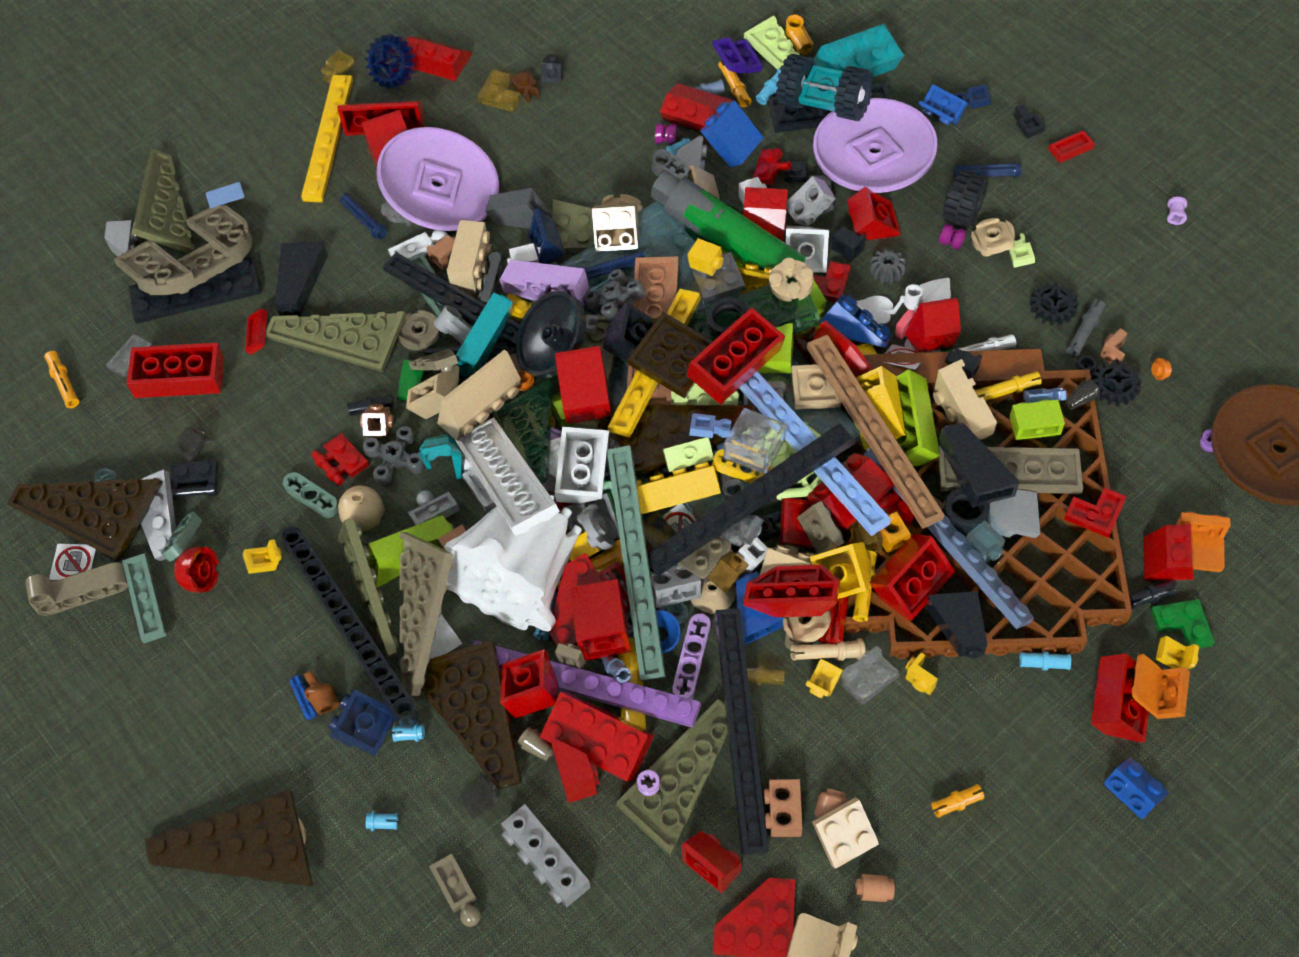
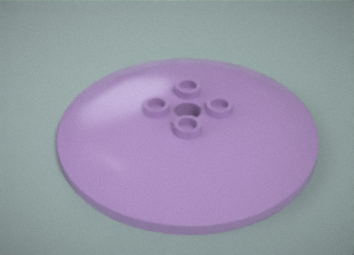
M870 98L867 111L860 121L837 117L836 113L832 111L817 127L813 140V151L818 166L831 180L855 191H860L867 187L874 193H882L911 185L927 173L937 153V136L931 122L917 109L896 100ZM871 150H874V151H879V152H878V153H872V152H870V151H871Z
M421 127L404 131L393 137L384 146L378 159L377 181L387 202L403 217L426 228L454 231L458 230L460 220L481 222L488 216L485 210L490 195L499 193L498 175L486 153L468 138L446 129ZM432 182H438L441 184V186L436 187L432 184Z

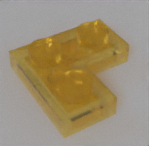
M492 69L477 95V102L514 112L521 100V93L506 89L511 81L510 74Z

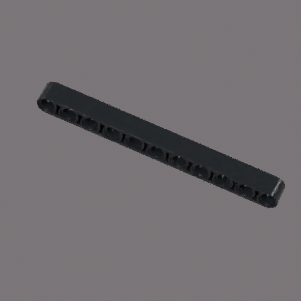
M297 527L285 529L281 538L288 555L400 727H413L418 721V714L413 700L303 532ZM375 657L370 661H366L368 658ZM386 675L384 678L378 679L379 676ZM398 693L396 696L390 697L391 694ZM405 711H410L406 715H401Z

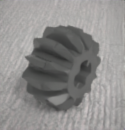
M884 248L882 253L876 251V254L870 260V274L874 275V281L881 280L882 284L886 281L891 285L893 280L899 282L901 276L905 274V259L902 258L901 253L895 254L894 249L887 252Z

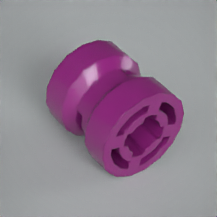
M656 123L655 143L662 144L663 142H668L669 144H675L677 140V124L665 126L663 123Z
M946 223L941 232L939 243L942 245L949 244L953 249L960 250L967 231L961 228L955 229L953 225Z

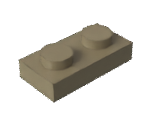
M569 643L566 646L558 644L555 653L560 664L582 670L587 669V664L579 647Z

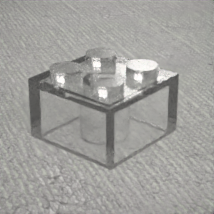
M743 408L725 440L723 458L760 473H767L785 442L787 424Z

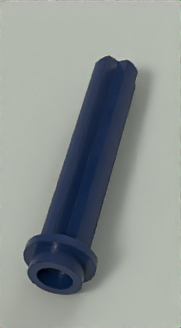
M1014 161L1010 164L960 165L954 167V177L961 170H966L983 177L1013 176V178L1021 175V164Z
M344 193L340 197V202L371 231L373 238L382 239L386 236V226L379 224L350 195Z
M640 251L584 268V266H581V268L585 269L587 280L609 274L616 269L623 270L635 266V259L645 257V255Z

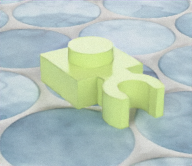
M1023 233L1020 234V240H1014V246L1009 250L1014 268L1035 263L1030 242H1025V235Z

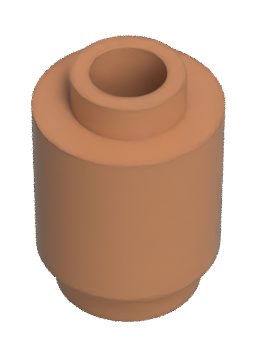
M861 874V878L856 879L855 893L860 895L861 901L887 902V900H893L894 879L888 878L886 875Z

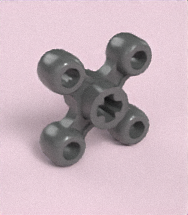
M616 269L609 274V282L602 287L601 293L597 291L588 292L584 296V303L591 311H597L601 308L604 318L608 322H612L620 309L628 302V298L640 300L645 296L646 289L639 280H633L628 283L625 273L620 269Z
M409 426L398 428L396 441L388 442L385 445L381 444L374 437L367 438L364 441L363 450L368 457L375 458L378 456L383 459L382 464L373 471V477L377 484L381 486L389 484L392 480V471L403 466L407 467L414 474H419L425 469V464L417 453L410 455L405 452L406 447L411 445L415 439L414 432Z

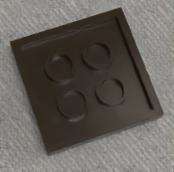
M663 312L630 355L627 364L685 399L696 384L687 376L689 364L713 341Z

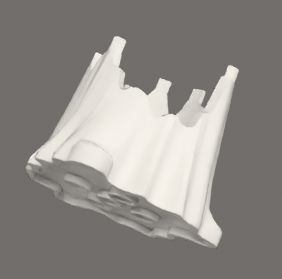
M496 506L466 532L445 544V550L454 554L453 566L449 571L447 590L455 592L463 602L476 605L484 614L493 615L504 624L521 630H526L529 625L548 632L556 623V618L551 612L554 592L564 567L573 552L572 549L577 537L582 530L579 526L575 525L572 531L566 534L568 518L572 512L570 509L564 508L561 513L555 514L550 520L542 521L533 526L528 532L515 536Z

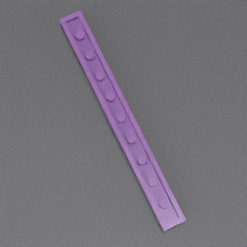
M475 640L473 645L480 644L483 642ZM496 646L501 672L503 663L528 655ZM550 661L558 682L559 691L570 692L591 700L688 727H694L701 707L699 701L630 682L620 683L615 678Z

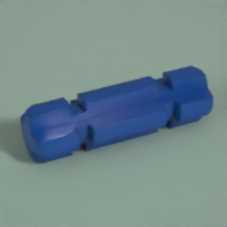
M300 675L290 678V685L294 690L293 692L304 717L307 720L315 718L318 714L305 697L306 686L303 678Z

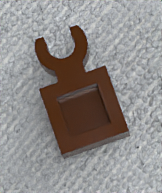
M529 70L510 76L511 83L518 94L524 93L526 102H530V95H535L539 99L536 81Z

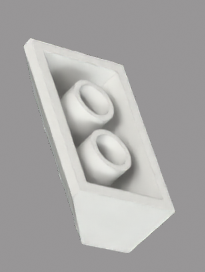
M562 427L555 485L556 502L581 504L602 499L609 431Z

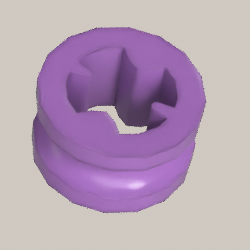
M1212 429L1206 430L1200 439L1201 448L1207 452H1213L1211 441H1207L1208 438L1211 440Z

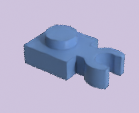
M1063 388L1023 391V400L1027 403L1039 402L1045 399L1066 400V390H1063Z
M692 413L689 435L713 438V434H718L720 437L728 438L730 436L731 420L721 419L717 421L715 420L716 416Z

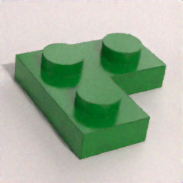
M1199 599L1151 608L1150 612L1157 632L1181 629L1187 646L1196 644L1199 648L1213 646L1215 643Z

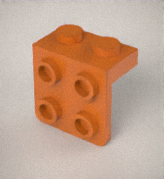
M1182 512L1176 525L1191 524L1194 569L1222 572L1225 567L1224 537L1230 528V518L1220 515L1209 516L1200 515L1195 512Z
M1139 654L1134 668L1135 679L1132 686L1134 700L1157 719L1185 717L1190 671L1185 667L1162 670L1145 654Z

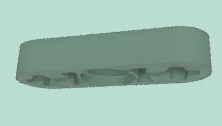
M292 472L284 477L283 486L289 495L325 518L334 517L338 513V502L333 495L299 473ZM298 482L299 486L301 487V490H299V487H297L296 485H290V483ZM309 491L317 492L316 497L313 499H306L305 495ZM321 500H322L323 503H325L326 505H330V504H331L332 507H331V508H329V507L324 508L323 504L321 503Z
M194 511L180 521L161 551V554L169 562L175 560L185 550L202 522V519Z

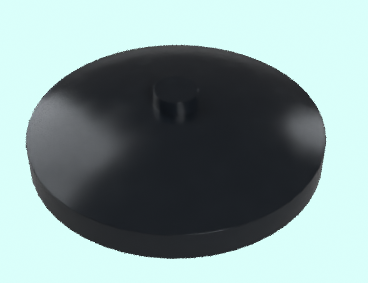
M553 291L540 297L529 308L521 321L516 337V356L524 371L538 378L553 377L558 374L555 353L581 348L586 331V314L581 302L566 292Z

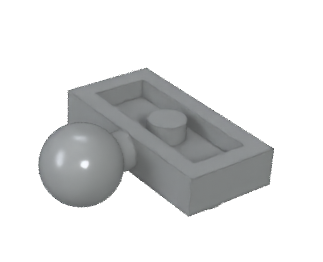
M423 490L419 492L416 498L420 507L408 512L414 525H418L441 515L444 518L449 517L460 511L449 492L435 498L432 492Z

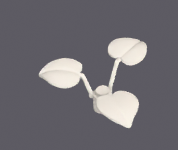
M943 278L926 282L920 286L915 284L907 286L905 296L900 297V301L894 309L893 303L884 296H872L857 301V306L862 310H868L878 324H887L890 321V314H895L902 303L905 304L907 309L915 310L916 312L920 303L950 299V279ZM907 339L904 347L914 349L910 341ZM936 349V350H933V351H925V352H928V353H929V352H940L941 349Z

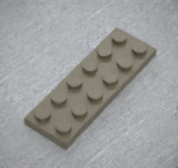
M939 446L940 491H953L961 486L941 446ZM987 447L1018 479L1019 486L1017 490L1036 493L1081 494L1083 491L1079 449Z

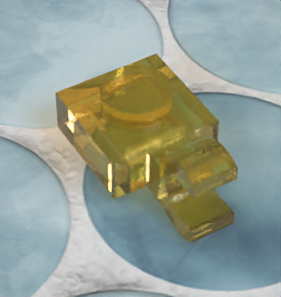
M338 50L326 60L327 66L321 69V73L325 75L322 80L330 83L333 75L336 73L342 75L354 65L353 58Z

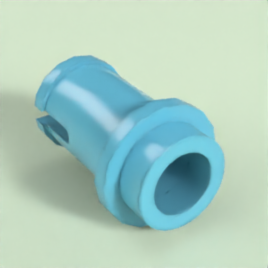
M682 138V141L667 146L666 150L676 156L677 150L689 143L690 139Z
M418 722L411 728H402L400 726H393L392 732H395V734H392L394 742L403 740L419 742L420 739L425 737L424 725Z
M375 811L367 813L366 829H371V831L375 829L397 830V822L387 821H398V813L382 814L375 813Z

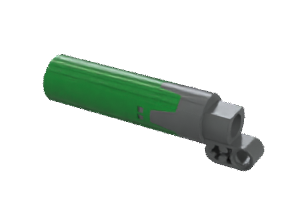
M665 149L654 152L651 169L658 178L652 186L651 197L665 206V213L710 243L721 247V250L724 252H731L733 258L745 266L746 264L758 265L759 270L764 271V268H774L786 258H792L805 263L806 257L690 181L688 179L689 167L684 161ZM795 278L787 279V283L790 284V282H793Z

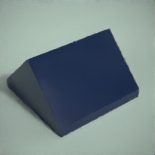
M534 209L528 236L530 244H534L539 263L549 264L565 254L556 222L540 209Z

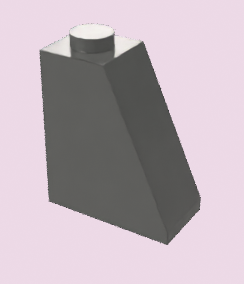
M532 188L490 195L485 210L495 224L530 229L534 209H540L550 218L552 216L551 212Z

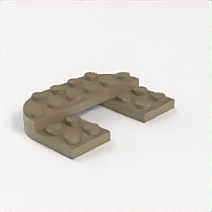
M223 204L213 208L209 207L186 220L188 227L209 243L176 260L156 243L148 240L114 258L121 270L137 282L140 290L150 295L184 294L191 288L205 283L211 277L224 272L229 267L242 262L250 251L253 240L246 220Z

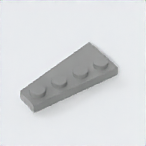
M164 469L140 479L157 478L163 481L141 521L153 556L159 561L166 559L161 554V551L176 529L169 472Z

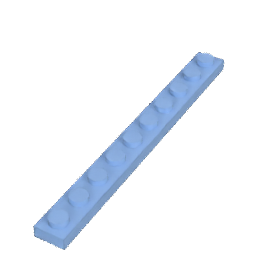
M758 371L740 387L741 391L796 452L817 439L816 435ZM835 457L814 471L871 536L891 524V518Z

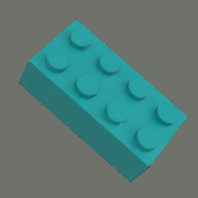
M882 24L821 46L813 60L816 66L845 71V68L848 66L867 69L872 72L871 77H875L894 70L904 54L886 26Z

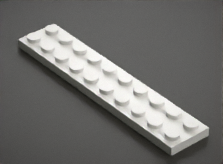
M494 417L476 426L467 436L463 435L456 441L515 536L528 532L536 524L548 521L560 512L553 499Z

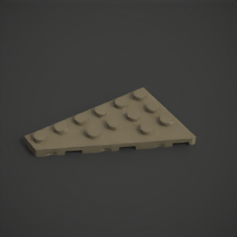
M400 532L399 538L404 539V551L400 554V590L404 591V603L400 606V643H404V656L400 659V682L408 694L420 696L421 688L425 682L426 667L430 661L432 642L436 636L438 617H440L442 611L443 596L447 590L449 571L453 566L454 554L415 535Z

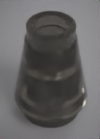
M1093 380L1082 381L1066 398L1065 403L1073 410L1096 400L1100 390Z

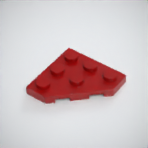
M586 553L567 563L564 567L552 613L556 618V623L548 631L557 646L558 644L566 646L567 643H577L570 588L576 587L579 584H594L602 581Z
M768 878L714 926L713 955L786 957L793 935L795 879Z

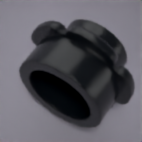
M1085 355L1076 361L1075 370H1090V376L1096 372L1097 365L1093 357Z

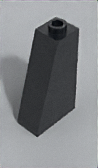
M323 241L281 244L275 306L279 316H301L327 259V251Z
M964 423L950 424L941 429L938 442L971 507L1015 497L1019 486L1018 479Z

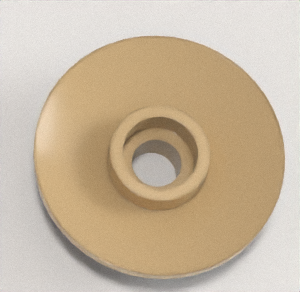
M709 575L704 579L700 578L701 596L691 600L698 610L714 614L716 610L728 609L733 604L736 597L735 585L725 593L708 579ZM711 586H714V587H716L717 589L714 590V591H711V590H709L708 588L711 587Z

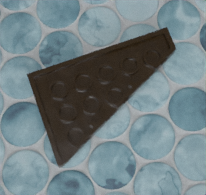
M610 405L612 416L606 417L608 423L611 422L619 405ZM647 405L630 438L614 434L619 447L631 446L635 474L638 477L667 465L663 449L705 438L689 435L692 413L716 416L715 420L717 421L721 419L731 420L730 436L728 438L720 437L718 434H713V438H709L710 445L713 447L761 428L760 421L752 405Z
M136 478L130 480H105L101 482L18 484L7 505L116 560H120L163 481L157 478L143 480Z
M489 640L431 658L427 664L424 676L425 682L421 688L429 702L441 714L449 728L457 735L459 741L478 762L479 767L488 775L489 780L497 789L500 790L523 783L509 712L500 703L501 670L495 642Z
M290 790L145 839L148 861L153 866L182 868L211 874H225L227 876H240L262 881L305 885L306 887L313 885L293 792Z

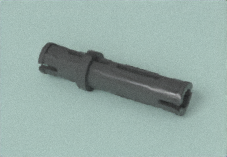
M1094 299L1088 312L1083 314L1082 323L1069 347L1066 349L1070 356L1073 355L1074 351H1076L1074 357L1080 355L1093 328L1099 324V317L1106 307L1102 300L1096 305L1098 299Z

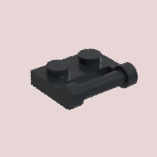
M217 460L171 463L170 484L172 500H178L179 497L206 494L208 496H217ZM207 484L206 486L180 488V486Z

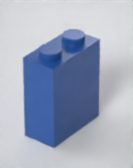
M735 100L728 103H721L716 108L717 112L705 120L704 123L706 125L701 129V133L730 168L742 164L764 138Z

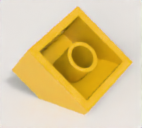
M864 542L853 543L810 557L812 565H823L840 580L838 599L868 590L870 562Z

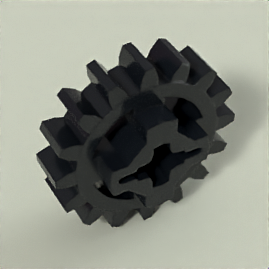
M1046 282L1044 288L1039 285L1037 291H1033L1029 303L1031 305L1030 311L1032 313L1036 312V319L1043 318V324L1046 321H1050L1051 326L1054 325V322H1058L1061 326L1063 320L1070 322L1071 317L1075 316L1079 304L1076 302L1077 295H1072V289L1066 290L1065 284L1059 287L1057 282H1054L1053 286Z
M1113 360L1112 365L1104 362L1103 367L1098 366L1096 372L1093 373L1092 387L1095 388L1093 393L1094 395H1101L1100 401L1108 400L1107 405H1110L1112 402H1115L1116 406H1120L1121 402L1128 405L1129 401H1134L1139 394L1142 379H1138L1139 372H1132V365L1127 368L1125 367V362H1122L1120 365H1117L1116 360Z

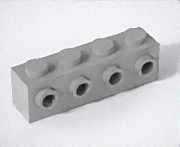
M523 805L501 823L504 831L501 834L510 846L514 844L519 849L517 855L525 865L530 863L535 869L533 874L541 884L547 883L551 888L549 894L557 904L562 902L567 908L591 888L586 876L526 805Z

